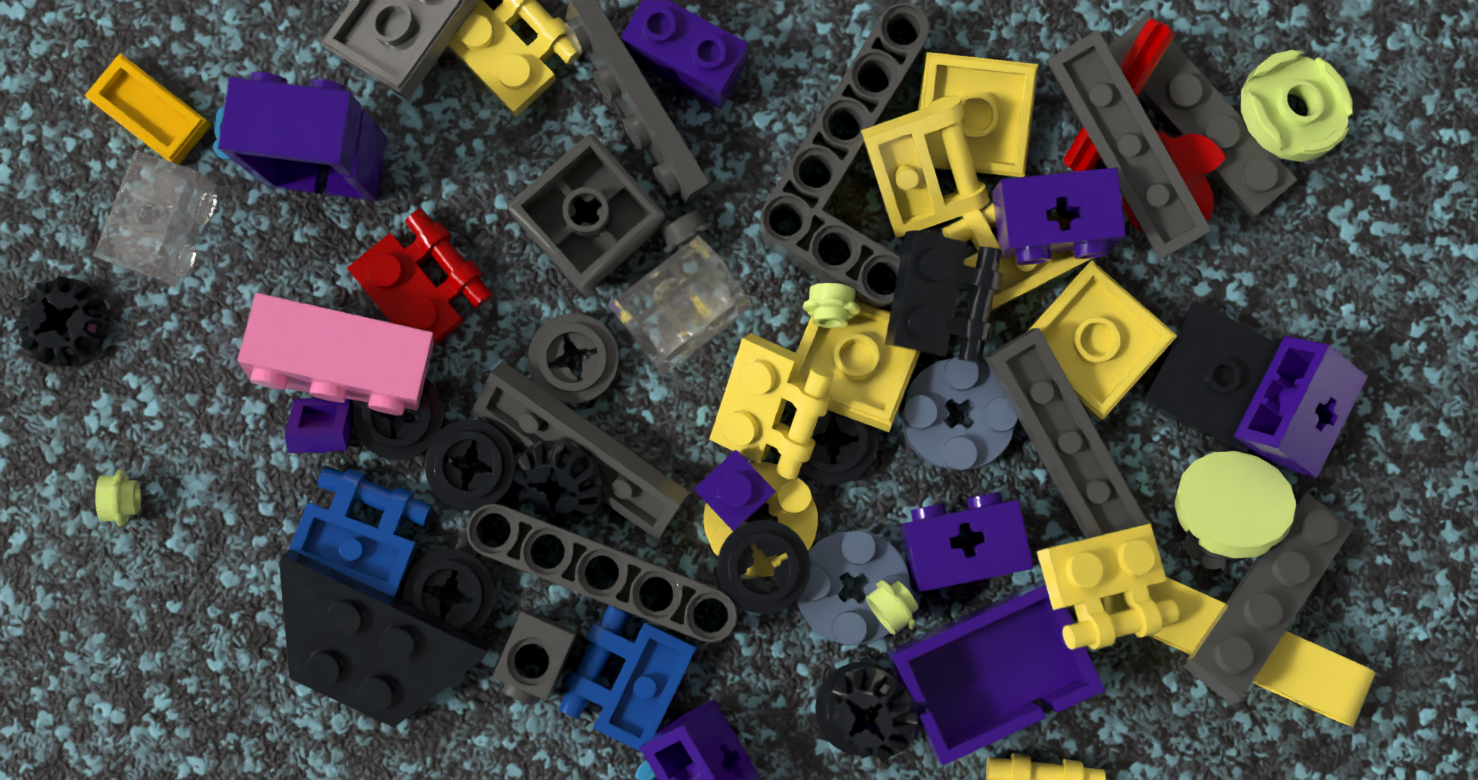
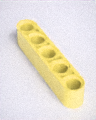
M1166 577L1167 581L1147 586L1150 599L1154 602L1172 599L1177 605L1179 619L1177 622L1163 625L1160 632L1149 635V637L1191 655L1225 603ZM1120 593L1100 598L1103 609L1108 615L1125 611ZM1285 631L1252 683L1326 717L1354 727L1376 673L1359 663Z

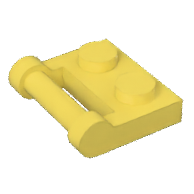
M958 96L942 97L930 103L927 108L861 130L896 238L904 236L906 231H919L963 216L971 211L980 210L990 202L985 183L978 181L961 122L965 117L961 98ZM936 130H940L957 187L953 193L942 196L924 136Z

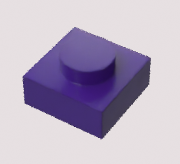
M320 398L294 399L284 435L288 452L326 453L329 451H347L353 424L352 400L345 399V402L340 403Z
M737 450L732 452L694 488L697 494L732 531L744 523L776 492Z

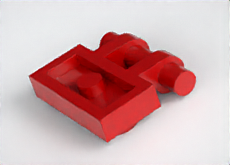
M420 208L410 214L405 220L406 225L417 237L410 246L405 249L390 232L349 265L347 269L391 323L433 332L434 347L465 322L451 305L454 301L464 294L475 308H479L492 298L493 293L481 280L483 272L473 260L466 262L449 240L452 235L441 222L434 223L427 213ZM431 256L448 274L447 280L439 287L435 286L420 267Z

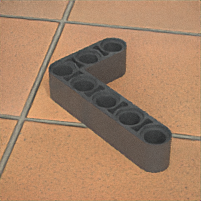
M911 3L894 4L888 7L881 15L764 204L760 216V236L764 244L773 252L825 283H838L854 288L856 300L884 310L891 309L894 293L890 295L875 293L869 287L867 275L874 270L883 269L889 271L897 281L901 258L829 215L825 210L865 147L861 130L879 124L921 55L929 33V21L925 12ZM893 27H905L913 33L915 41L909 45L896 44L889 38L887 31ZM873 72L884 78L887 87L883 91L872 93L861 87L858 78L865 73ZM837 119H847L856 125L859 134L850 140H841L831 134L828 126ZM809 165H817L827 171L830 181L823 187L812 188L806 186L801 181L799 173ZM780 212H789L799 219L801 229L791 236H782L772 230L769 222L774 215ZM827 241H838L847 248L849 259L838 266L826 264L821 259L818 248Z

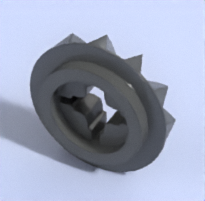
M563 314L547 321L535 333L528 351V367L535 384L564 404L587 403L608 390L619 369L618 347L611 332L600 321L584 314ZM568 336L579 352H598L591 355L590 359L582 362L583 372L581 375L583 381L580 382L569 367H550L559 363L558 360L566 357L565 347L567 343L565 337Z

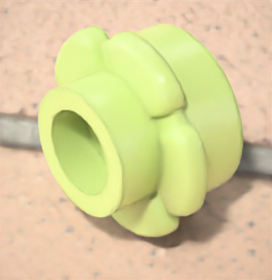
M820 283L811 286L809 300L803 303V309L810 316L814 317L813 323L824 328L846 327L848 319L853 318L860 312V306L855 303V289L838 283Z
M122 469L117 470L115 475L100 476L98 478L95 501L99 520L101 522L115 521L117 526H124L129 520L130 515L139 514L141 507L139 482L137 480H129L128 475Z
M880 580L876 583L877 589L866 596V601L875 616L893 635L906 626L913 629L916 623L912 614L919 609L914 597L901 582L896 581L890 585L886 581Z

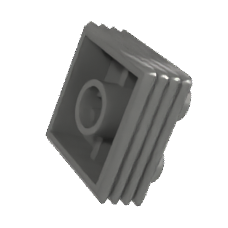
M594 134L585 136L510 201L507 206L515 220L583 294L589 292L666 223L662 209ZM584 204L591 209L598 204L600 206L597 211L599 221L593 225L587 222L577 225L576 222L579 220L576 211L577 207Z

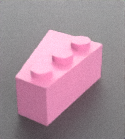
M255 293L238 363L251 383L279 390L291 389L309 392L314 397L332 402L342 403L345 402V399L369 402L368 407L370 409L392 415H403L404 408L418 410L434 345L433 332Z

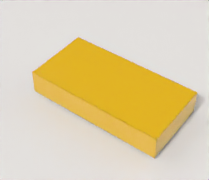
M121 53L118 54L84 95L175 167H178L212 125Z

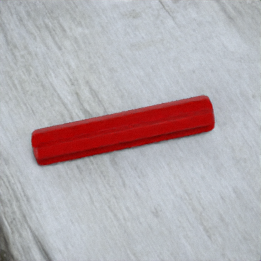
M1150 19L1145 23L1119 66L1136 97L1140 94L1175 34L1169 26L1155 19ZM1082 127L1064 157L1063 163L1075 172L1093 170L1101 158L1084 127Z

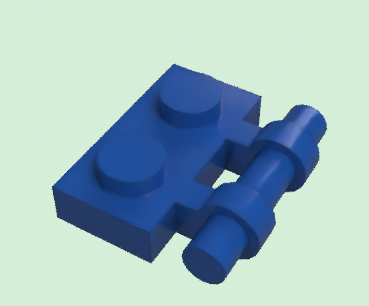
M326 465L321 471L317 486L336 493L331 507L328 509L307 502L289 550L292 549L387 595L398 597L419 545V542L398 535L405 519L426 526L432 514L433 505L415 499L413 491L400 486H396L394 490L367 481L365 473L351 468L343 472ZM357 502L384 511L378 527L350 517Z
M608 605L600 624L593 623L586 637L591 642L577 671L570 670L563 684L567 691L558 710L568 716L579 719L588 700L602 706V711L593 729L641 752L639 747L655 735L697 646L646 621L634 642L620 634L629 617V613ZM611 652L626 659L612 689L597 681Z

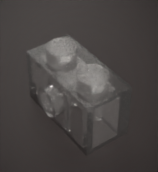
M135 150L93 256L115 267L176 288L180 277H185L193 266L196 256V247L193 244L200 226L210 220L215 210L217 198L214 190L216 184L200 172Z
M699 235L608 304L634 342L662 376L676 365L686 361L694 351L720 331L731 326L738 317L753 307L723 259Z

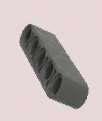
M496 504L485 505L474 511L468 520L466 529L468 541L474 550L484 556L700 641H720L727 637L735 627L737 618L736 606L730 597L720 589L511 507ZM501 514L510 523V537L500 547H493L484 539L483 527L491 516ZM548 535H555L564 544V558L555 568L544 567L536 557L537 544ZM600 556H608L613 559L619 569L617 582L606 590L594 586L588 574L592 561ZM652 577L664 578L673 588V601L666 609L653 610L646 606L642 600V587ZM703 599H718L727 608V622L719 630L707 631L697 624L694 616L695 608Z

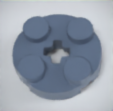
M959 357L935 362L920 372L905 392L902 409L904 436L911 449L931 466L953 471L976 469L997 458L1009 444L1014 425L1018 419L990 367L983 362L977 364L958 360ZM952 400L958 405L965 401L971 406L972 410L968 416L972 424L967 430L961 424L950 428L944 420L950 414L945 407L948 401Z
M861 530L837 532L818 541L808 551L811 564L810 577L804 592L797 599V604L806 622L822 637L846 646L870 644L884 638L890 632L875 616L866 598L860 603L853 598L847 599L845 602L839 598L837 593L843 588L839 578L846 572L854 578L863 574L868 581L863 588L866 596L877 589L876 583L880 580H884L890 585L899 581L912 595L909 572L899 552L883 538Z

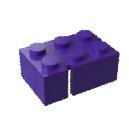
M252 72L250 79L229 77L218 149L267 188L317 194L321 165L328 164L330 166L325 192L327 195L378 201L387 136L366 110L362 109L360 102L356 100L351 92H347L345 85L324 79L311 80L310 87L287 84L288 80L286 78L267 72Z
M1045 580L1033 583L886 651L899 681L910 693L914 704L916 705L920 702L923 704L916 708L918 723L934 758L942 766L1045 719L1046 717L1041 707L1031 703L1040 698L1045 708L1058 713L1105 691L1085 646L1076 649H1069L1063 638V628L1074 623L1066 607L1053 610Z

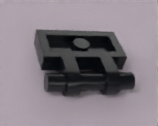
M916 230L906 231L885 345L935 356H946L951 335L962 338L958 360L981 364L985 342H991L994 325L989 323L994 292L1001 291L1004 276L1003 273L998 272L1002 250L980 246L976 268L963 265L967 242ZM959 285L972 287L966 319L954 317Z

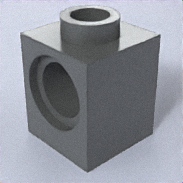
M529 610L521 611L492 678L504 682L505 685L502 692L514 699L531 705L535 704L537 697L547 701L553 696L580 632ZM527 644H538L548 653L549 666L543 675L533 676L522 668L520 654Z

